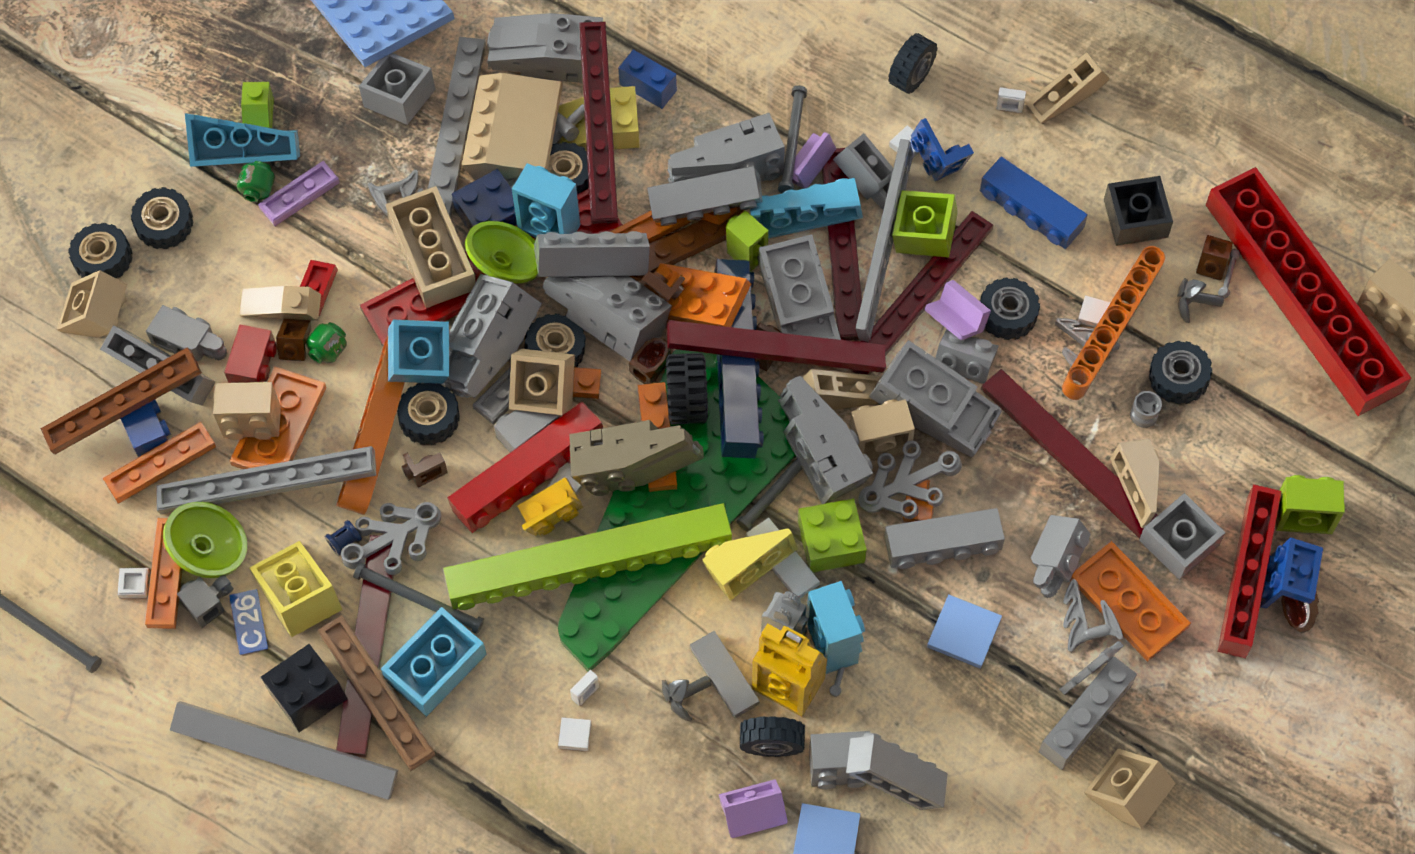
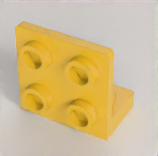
M564 477L517 507L526 521L522 525L524 531L535 536L539 534L542 537L555 529L554 525L562 520L568 522L579 515L578 510L582 509L583 505L569 480Z

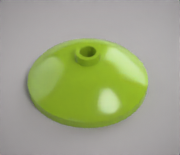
M499 221L481 222L470 229L465 240L466 251L474 265L484 274L513 282L514 284L526 283L538 276L534 252L535 240L529 234L518 227Z
M208 502L183 504L170 514L164 525L163 540L168 554L177 565L193 575L204 578L227 576L241 565L246 556L247 537L243 527L230 512L218 505Z

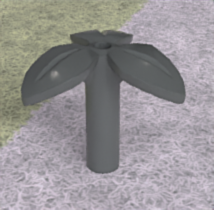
M1184 278L1177 297H1181L1178 302V309L1182 319L1190 323L1188 305L1191 302L1221 307L1224 303V297L1203 293L1202 291L1206 287L1204 282L1195 279L1188 281V279Z
M704 676L690 684L687 679L676 680L669 685L666 680H662V692L665 701H671V709L677 716L691 722L692 718L683 708L682 702L684 699L710 687L711 680L709 677Z

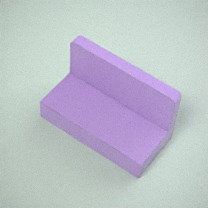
M824 132L820 137L813 133L796 155L792 183L803 189L810 186L836 150L830 134Z
M954 280L946 282L940 300L929 303L925 307V311L960 340L982 333L991 312L990 309Z
M776 779L719 794L731 838L777 827L788 822L782 792Z

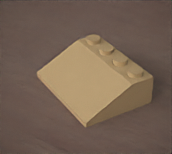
M507 73L479 76L461 165L474 180L485 176L497 168L505 179L518 178L527 163L535 167L541 166L548 169L563 84L560 81Z

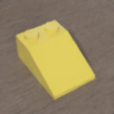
M635 86L610 88L614 150L640 148ZM582 97L559 105L558 113L568 118L582 104L584 105V98ZM584 116L575 125L579 130L576 139L568 141L562 136L560 143H576L578 146L584 147L587 152Z
M788 528L727 541L720 546L715 545L706 552V557L702 560L710 576L731 601L798 548L793 534Z
M300 541L249 567L264 595L291 637L304 632L308 628L343 610L332 584Z

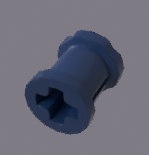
M348 520L336 532L324 536L338 557L346 545L352 544L355 541L358 543L362 541L360 534Z

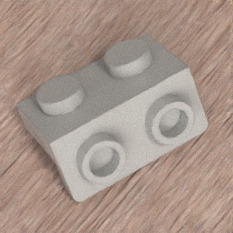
M946 329L939 343L935 358L961 376L985 383L999 346L992 344L986 339L974 337L960 340Z

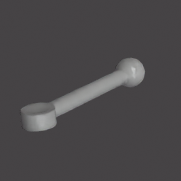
M1233 249L1230 252L1231 259L1224 285L1218 291V294L1223 296L1224 299L1230 295L1228 287L1236 259L1240 256V252L1237 249Z
M845 667L838 669L835 683L830 687V694L834 697L841 694L840 683Z

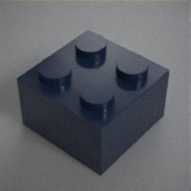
M498 168L451 194L454 210L469 231L476 224L486 221H499L513 226L517 225L512 188Z

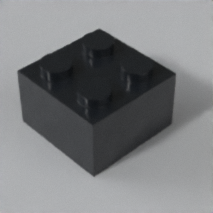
M1161 176L1108 183L1104 203L1116 246L1169 237L1173 219Z
M310 644L261 676L270 695L299 733L348 699L339 681Z

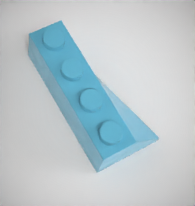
M185 113L190 167L253 163L255 161L297 160L300 157L298 130L284 131Z
M841 178L833 183L814 184L809 188L787 190L782 194L773 196L763 195L762 202L756 203L757 207L750 209L751 216L768 230V239L863 218L855 178Z

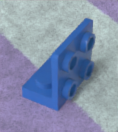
M926 118L920 120L911 134V145L915 152L920 153L924 160L923 166L929 176L932 175L935 182L963 169L974 154L969 144L960 147L958 144L944 152Z
M1289 538L1282 546L1279 545L1276 551L1269 555L1260 607L1267 609L1282 595L1309 604L1315 600L1323 547L1294 538Z

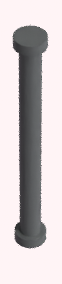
M801 85L794 86L791 93L793 96L782 181L778 184V191L781 194L787 190H794L792 180L804 98L807 97V88Z
M798 459L788 467L744 517L740 516L738 518L737 524L743 530L748 532L753 528L752 524L803 469Z
M362 562L355 569L353 578L367 580L434 612H437L442 607L462 625L471 628L475 634H478L483 626L484 618L480 616L475 618L460 610H453L449 605L366 568V564Z
M0 590V608L84 664L86 670L90 673H94L102 663L100 657L90 655L3 596Z

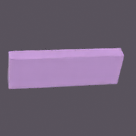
M322 161L258 204L259 209L276 226L340 183L339 178Z

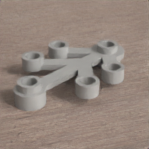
M908 441L903 446L905 455L894 482L884 487L889 471L895 468L896 462L890 453L881 454L877 460L879 469L873 484L865 487L859 494L860 506L869 513L879 512L884 508L900 513L907 519L917 516L918 507L913 500L899 502L890 497L900 493L926 501L933 507L940 506L944 501V496L939 488L933 487L928 490L915 485L940 473L946 476L958 474L962 468L959 455L953 451L944 452L940 455L937 462L910 474L915 460L921 455V449L916 441ZM910 447L917 448V450L914 453H907ZM953 458L954 461L952 464H944V461L946 459ZM885 459H890L891 463L889 465H882ZM870 495H877L876 500L868 501ZM931 495H940L937 500H930ZM907 506L914 507L912 512H904Z
M430 502L421 503L416 509L397 507L392 503H386L380 508L381 519L384 522L371 520L368 517H360L357 519L355 526L361 536H368L372 532L383 533V535L362 547L355 543L346 545L341 551L343 564L347 568L356 569L360 562H365V558L392 543L389 556L384 560V567L388 574L396 575L402 570L400 559L407 535L416 529L415 540L408 548L409 555L414 561L423 560L427 554L425 543L429 529L436 527L441 521L439 508ZM387 511H393V513L389 515L385 514V512ZM397 518L408 520L403 524L389 523ZM362 525H369L367 528H360ZM417 549L422 550L420 553H413ZM392 563L397 564L395 567H389Z

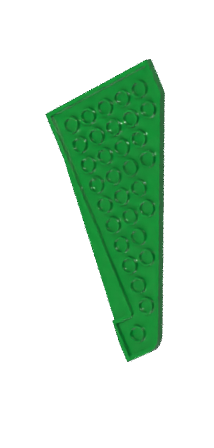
M674 350L672 354H691L703 352ZM703 353L706 359L707 421L706 423L673 425L670 422V427L680 425L681 429H685L692 435V441H698L703 447L704 458L675 471L677 489L649 492V486L646 484L637 486L632 491L614 490L597 532L724 503L728 522L731 525L772 480L796 458L783 433L790 422L778 401L781 397L759 376L756 378V384L761 385L760 400L757 401V406L762 408V422L759 424V431H763L764 434L763 447L758 448L755 459L722 457L717 354ZM665 369L660 383L665 382L668 403L667 369ZM705 551L692 558L677 557L665 564H647L636 571L626 569L617 571L610 577L596 576L588 578L583 583L574 584L558 623V633L562 645L588 672L594 669L630 634V630Z

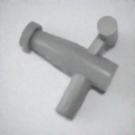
M583 104L568 118L558 113L552 144L557 143L562 136L568 141L576 139L579 130L575 125L585 116Z

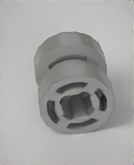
M1151 391L1139 393L1135 397L1130 412L1133 423L1142 428L1153 426L1162 407L1160 397Z

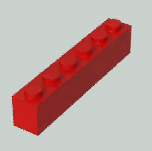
M583 402L579 403L447 497L453 513L471 533L485 527L490 520L501 512L509 510L519 499L531 494L536 487L546 480L552 479L558 473L559 468L566 463L571 464L569 434L602 429V422Z
M1253 484L1247 497L1217 652L1246 659L1252 648L1281 497L1280 490Z

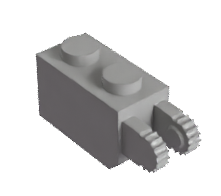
M863 133L833 160L849 179L855 178L857 189L867 200L871 197L884 210L893 167Z
M162 305L146 330L151 344L174 354L188 347L196 361H200L204 355L219 361L224 359L227 354L222 338L213 334L207 321L201 318L193 319L177 307L171 309Z
M1050 515L1034 549L1031 559L1037 570L1035 577H1033V583L1037 588L1039 587L1044 597H1054L1058 593L1057 590L1060 589L1062 582H1069L1078 567L1079 559L1088 545L1091 535L1080 519Z
M786 591L784 594L775 592L772 602L762 615L761 633L768 623L779 630L783 626L789 627L805 636L808 630L805 626L809 619L806 617L807 606L802 604L799 596L791 591Z

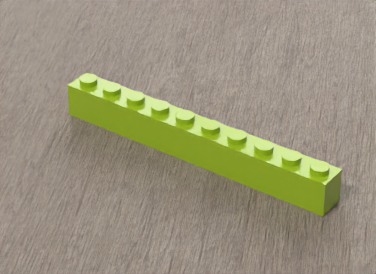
M724 503L453 565L443 569L453 610H468L473 608L475 604L484 602L490 604L498 603L505 597L514 595L516 597H524L535 590H554L561 584L570 582L580 584L591 577H610L617 571L626 569L636 571L643 568L644 565L652 563L665 564L677 557L692 558L700 552L708 551L715 545L720 546L724 542L731 541L732 533Z

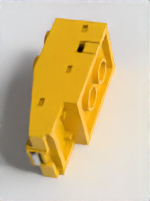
M767 623L759 638V650L752 661V690L803 717L825 680L827 659L810 644V639L786 626L779 630Z

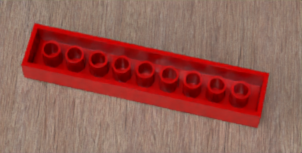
M1254 167L1212 188L1205 206L1237 250H1239L1244 260L1356 415L1360 416L1404 393L1412 379L1259 170Z

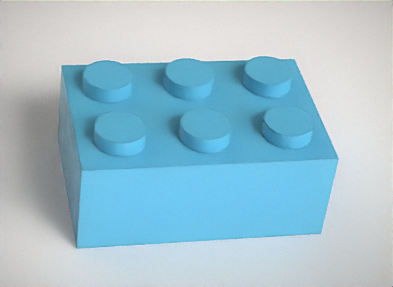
M527 163L512 187L517 227L535 238L537 234H546L548 232L558 234H573L577 232L580 227L576 183L568 177L554 175L544 167H535Z
M842 581L808 592L806 617L809 619L806 625L815 648L827 659L826 674L837 671L841 667L846 668L858 664L859 653L862 652L861 643L864 642L862 635L865 632L864 623L860 615L855 616L852 606L855 605L850 589L845 590Z
M441 607L381 668V671L388 684L427 717L487 654L484 643Z

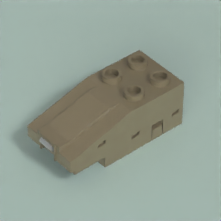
M650 420L569 434L571 477L595 496H604L609 491L614 490L632 491L637 486L651 483L704 458L703 447L698 441L693 442L692 435L685 429H681L680 425L659 429Z

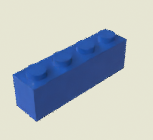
M1002 156L982 177L980 192H982L985 198L995 201L1004 207L1007 213L1017 216L1029 228L1038 230L1055 245H1060L1067 249L1085 228L1088 214Z

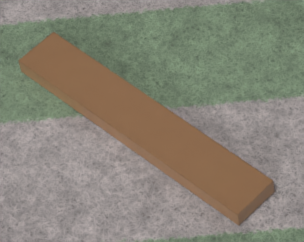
M341 615L318 629L319 636L410 772L433 758L435 752L344 617Z

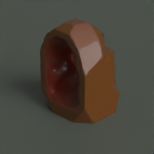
M653 338L646 341L629 362L630 373L643 384L654 383L666 367V359L669 354H672L671 349H667V341L662 338Z
M1317 591L1315 600L1310 604L1284 595L1281 596L1284 616L1289 625L1301 634L1308 632L1314 626L1319 613Z

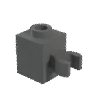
M225 575L217 578L210 587L199 577L196 580L185 583L177 595L183 606L200 627L203 628L225 612L219 598L228 595L234 588Z

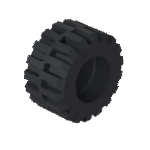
M703 353L669 354L666 359L669 421L672 425L706 423L708 418L706 359Z

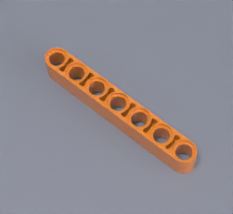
M1148 246L1143 249L1074 361L1062 385V391L1069 399L1079 400L1085 396L1150 289L1165 261V254L1160 248ZM1073 380L1078 381L1081 385L1076 384Z
M388 335L381 352L353 449L369 446L374 448L376 476L343 481L337 501L338 507L365 515L371 501L405 382H388Z

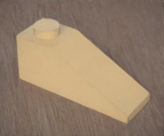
M1086 52L1027 102L1026 105L1043 124L1090 97L1107 83L1110 78Z
M298 286L243 289L240 316L318 321L321 294L310 287Z
M811 369L803 376V379L833 410L879 404L869 396L882 376Z
M1149 439L1119 443L1110 458L1141 528L1150 523L1157 511L1160 461L1158 453L1153 448Z

